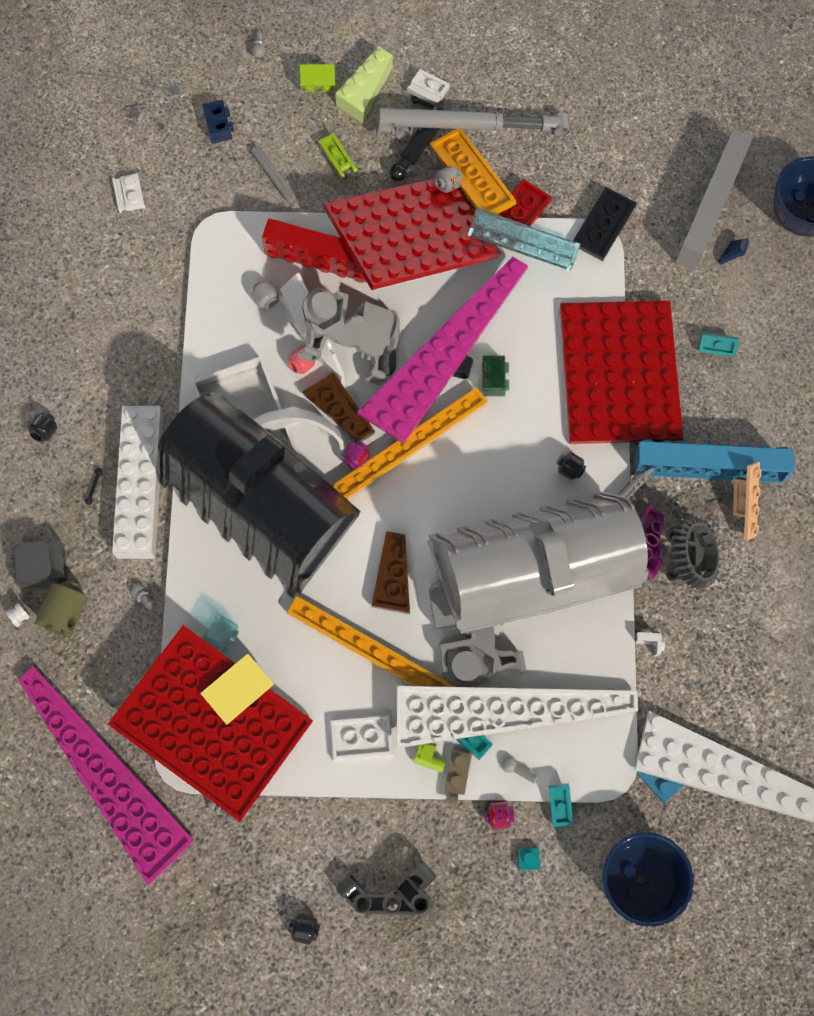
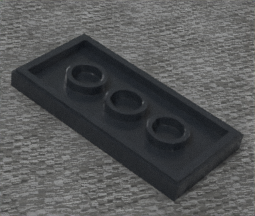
M605 187L571 245L604 261L634 211L637 202Z

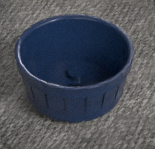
M814 156L798 158L787 164L780 172L775 186L774 212L779 223L789 232L805 237L814 236ZM807 204L810 211L803 212V209L800 207Z
M639 832L623 838L611 849L604 862L602 883L608 902L620 916L636 925L657 927L672 922L685 911L693 894L694 875L688 857H686L684 851L674 841L657 833ZM639 874L647 877V882H644L643 887L635 881V879L639 878Z

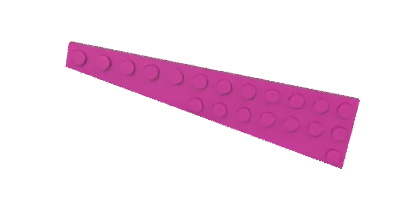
M512 257L357 412V415L405 444L528 270V265Z

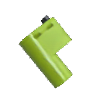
M437 744L419 745L414 763L442 773L446 761L433 757Z

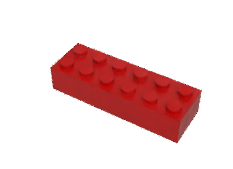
M268 218L262 234L264 253L268 257L273 259L280 258L288 263L301 264L305 268L319 269L323 273L330 272L341 278L348 277L359 283L366 282L341 238Z

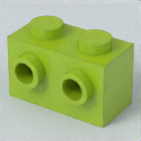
M300 64V90H304L305 93H312L314 90L328 93L335 90V64Z

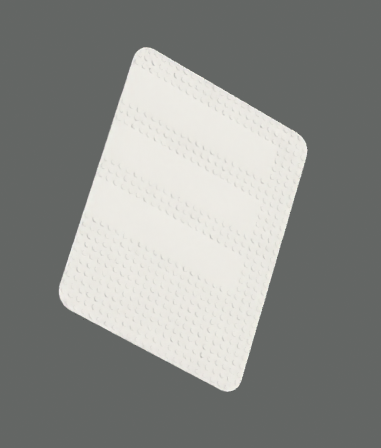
M225 211L205 218L195 229L191 241L179 412L193 400L197 399L191 380H194L195 377L211 374L217 369L228 368L234 363L246 362L251 357L262 356L282 409H302L324 417L340 431L344 449L349 442L357 443V441L302 394L304 390L331 373L318 360L304 374L294 373L288 366L289 354L300 346L306 347V344L295 328L294 323H290L287 318L286 312L288 310L286 307H282L279 300L281 296L280 289L295 274L300 273L309 293L319 287L332 294L340 291L349 295L345 321L355 316L356 308L365 301L397 312L400 320V335L396 348V369L391 376H388V380L381 385L365 381V376L371 366L370 361L366 360L367 355H364V358L361 359L360 352L355 347H343L330 340L333 349L331 352H335L345 375V383H342V385L358 408L361 409L512 257L528 265V270L467 356L474 360L469 378L460 379L452 376L418 426L476 387L487 399L488 403L349 498L348 500L361 511L359 517L300 594L298 592L296 596L450 683L444 678L439 647L441 644L467 640L469 637L466 638L465 633L460 634L457 626L435 629L429 598V587L440 580L427 542V540H430L428 535L439 533L443 536L458 532V527L467 526L475 528L485 525L484 521L490 519L501 521L512 518V514L515 513L528 514L540 511L539 507L564 506L567 505V500L595 499L594 494L600 492L617 495L630 481L629 443L569 444L560 303L625 301L624 250L619 236L617 237L604 261H601L571 245L586 219L538 218L512 251L493 240L501 252L500 257L497 259L371 290L366 282L359 283L348 277L341 278L330 272L323 273L319 269L305 268L301 264L288 263L283 259H273L265 255L262 234L268 218L340 238L326 213ZM477 216L483 226L490 220L485 221L481 216ZM270 282L278 292V302L273 308L262 309L253 300L251 293L256 283ZM259 372L203 391L204 396H207L208 393H214L219 396L223 395L253 420L263 414L274 411ZM307 423L289 427L300 458L328 483L333 485L354 471V469L342 462L341 454L344 450H340L338 440L335 437L325 435L320 431L319 427ZM371 423L370 425L375 430V434L363 441L368 446L366 450L370 453L367 461L398 441ZM281 429L269 431V433L286 445ZM568 452H573L584 459L586 469L579 479L570 480L558 473L559 465L556 462L561 454L565 455ZM173 486L161 653L184 625L235 663L249 654L273 682L274 685L270 689L313 720L259 796L449 800L450 792H445L444 790L451 752L454 750L471 753L456 739L434 742L437 745L433 757L446 761L441 773L414 763L419 745L396 748L397 686L411 685L288 615L287 611L296 596L292 598L286 593L287 583L276 574L272 579L264 574L265 565L254 556L250 561L243 556V547L232 538L229 542L223 539L222 529L212 520L208 524L202 521L200 509L191 501L187 506L180 502L179 491ZM386 531L405 534L410 614L371 607ZM633 589L559 611L493 626L495 649L500 651L512 650L513 652L523 651L526 671L519 672L515 668H507L495 672L481 683L473 686L474 688L636 691ZM637 712L484 735L493 745L480 760L473 755L471 756L465 795L458 794V800L550 802L548 785L569 783L571 802L600 803L615 800L628 791L636 778L637 771L634 769L638 756ZM390 715L394 756L333 761L330 720ZM506 757H513L517 761L518 766L538 776L537 780L533 784L514 772H504L501 767L502 760ZM155 760L156 769L165 783L176 791L201 794Z

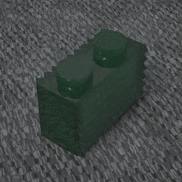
M504 355L482 356L483 396H505L506 391H509V379H506V373H509V362H505Z

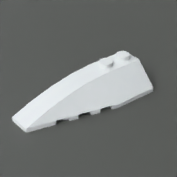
M297 273L280 289L281 296L279 300L282 307H286L288 310L286 315L289 322L294 323L295 328L306 344L307 327L302 305L309 292L300 273ZM327 339L318 361L331 374L335 373L341 383H345L343 370L335 352H331L333 349L330 340Z

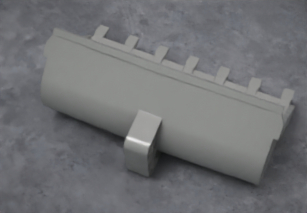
M600 492L594 494L595 499L586 501L578 499L567 500V505L543 506L539 507L540 511L528 514L515 513L512 514V518L501 521L490 519L484 521L485 525L475 528L467 526L458 527V532L443 536L439 533L428 535L430 540H427L460 634L559 611L642 587V583L647 579L649 573L647 569L648 551L644 530L633 503L626 497Z

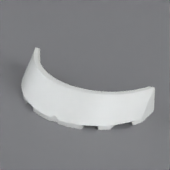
M294 408L279 409L254 419L255 422L268 432L302 423L317 426L323 434L335 437L338 440L340 450H344L340 431L330 421L311 411Z

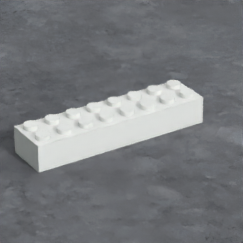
M122 406L112 553L117 559H155L160 489L157 472V447L163 434L164 413L160 406Z

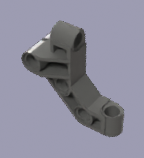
M422 860L420 865L409 873L389 894H368L352 875L336 891L355 911L361 914L428 916L434 909V903L423 889L429 886L437 875ZM366 898L369 905L367 909L361 910L359 902ZM391 899H396L398 907L391 911L388 908V903ZM425 900L427 904L426 908L420 911L418 907L420 901Z

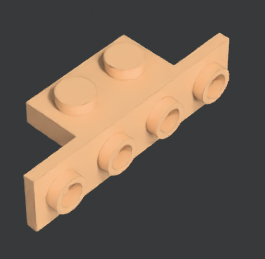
M757 461L747 466V479L741 477L734 479L733 516L745 518L744 540L746 541L757 536L759 530L757 517L760 511L758 498L760 496L759 479L761 477L760 462Z

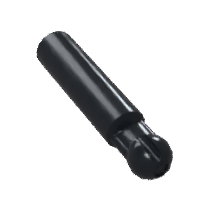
M433 107L431 110H442V109H440L439 107ZM439 128L417 129L401 152V159L398 164H394L390 168V176L393 180L402 181L406 177L408 167L417 162Z

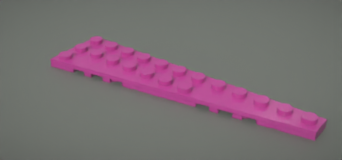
M35 667L30 668L18 679L20 685L34 704L39 715L45 721L48 729L57 740L58 745L64 751L70 764L149 886L195 840Z

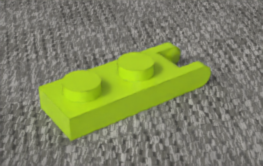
M334 133L318 141L319 146L341 179L345 178L343 171L351 168L353 173L357 172L356 166Z

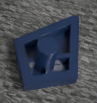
M744 238L731 241L718 261L720 265L737 257L744 256L749 239Z

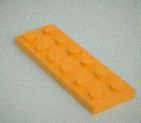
M455 129L430 143V148L445 168L453 166L460 171L462 175L460 188L485 221L516 205L515 198L462 129Z

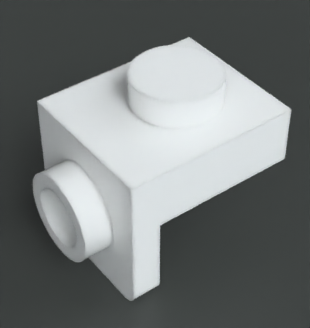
M645 629L640 630L635 635V644L654 645V656H659L664 651L665 640L662 639V633H652V630Z

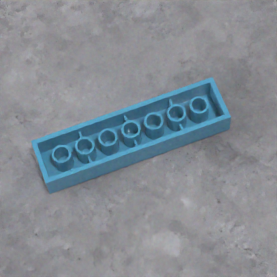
M643 440L639 442L633 454V476L639 471L642 472L648 466V471L655 469L649 475L652 477L734 481L737 477L747 479V466L757 461L760 462L761 469L759 482L785 483L795 472L794 449H788L787 447L768 448V446H758L756 448L749 447V445H739L736 447L729 444L717 446L710 443H700L697 445L691 442H681L678 444L672 441L658 443L652 440Z

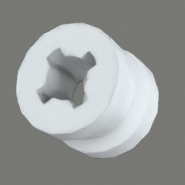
M19 602L15 604L12 610L5 612L17 627L21 625L23 620L30 618V615Z

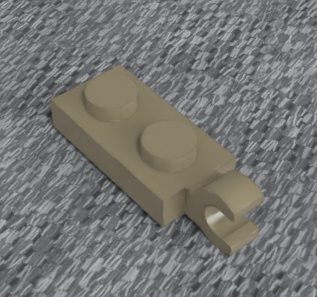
M454 750L451 752L444 790L445 792H450L448 807L456 808L458 794L465 795L472 754Z

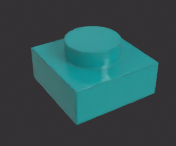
M539 848L518 849L519 870H540Z

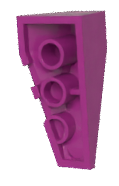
M648 504L639 519L647 543V569L649 571L647 578L654 579L662 564L660 551L663 547L661 535L663 534L664 515Z

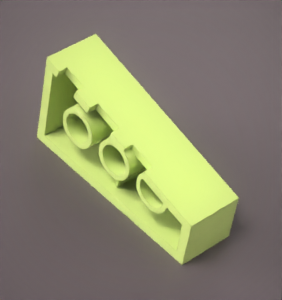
M378 46L335 93L336 106L364 124L366 116L371 111L382 85H384L393 68V55Z

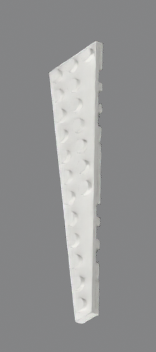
M397 686L396 748L637 712L638 694L637 691Z
M651 711L647 712L635 771L814 823L813 788Z

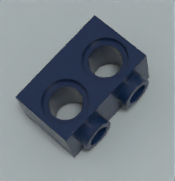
M223 100L202 104L212 144L231 140V132H234L232 121L228 122L227 117H231L228 106H224Z

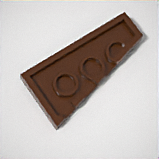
M335 373L330 374L302 392L308 400L356 441L363 442L375 434V430L370 423L357 415L360 409Z
M386 531L371 605L372 608L410 614L405 534Z

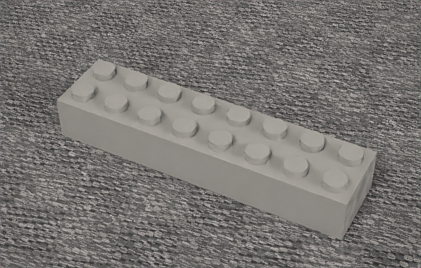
M734 128L731 135H726L675 253V256H678L676 264L696 271L753 139L752 135Z

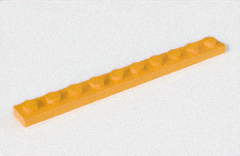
M477 387L418 426L405 444L396 441L364 463L362 467H358L332 486L345 498H351L488 403L487 399Z
M296 596L287 611V614L411 686L455 687Z

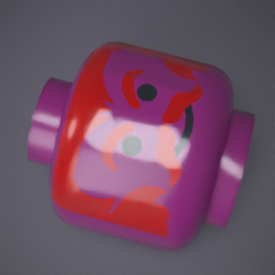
M359 440L357 443L349 442L341 454L342 462L354 470L362 467L370 456L369 451L366 450L368 446Z
M506 801L492 802L488 805V810L484 811L485 823H490V827L494 830L510 828L511 823L515 822L513 806H509V803Z

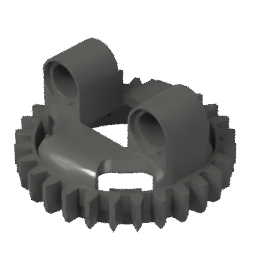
M698 517L683 518V520L679 521V524H676L667 532V540L672 543L673 562H676L670 565L666 571L668 580L700 589L714 584V580L718 578L717 575L720 573L718 568L721 567L719 564L721 560L719 553L721 551L718 549L720 544H717L716 540L718 537L714 536L715 531L711 530V525L707 524L706 520ZM697 533L702 534L707 547H701ZM689 546L693 547L692 564L688 555ZM700 571L705 572L702 577L699 575Z

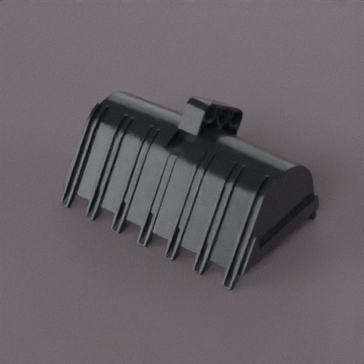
M208 393L207 396H201L193 400L176 415L160 437L157 447L159 483L166 488L170 482L179 491L180 502L187 506L191 501L200 509L202 521L208 524L212 520L222 529L223 539L229 542L232 538L243 547V556L250 561L254 556L265 565L264 574L272 579L276 574L286 582V593L292 598L296 596L297 592L300 594L361 512L296 453L223 395L219 396L214 393Z

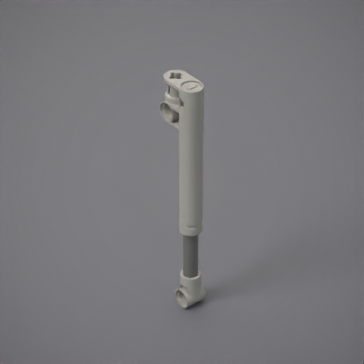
M379 108L376 119V136H379L380 133H387L396 136L400 140L409 139L412 135L413 127L501 131L502 128L540 129L541 132H554L557 136H565L570 132L569 116L565 112L556 113L554 116L542 115L539 118L503 116V113Z

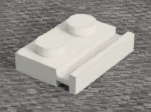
M419 69L410 86L407 87V92L438 107L439 102L442 101L449 90L450 84Z
M138 173L121 176L119 179L112 178L120 213L124 210L131 211L145 208Z

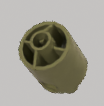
M65 580V582L59 584L51 583L34 624L44 627L45 630L50 632H58L60 635L71 638L88 597L85 596L78 584Z

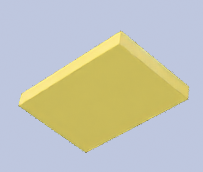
M247 654L200 694L227 725L274 684L250 655Z

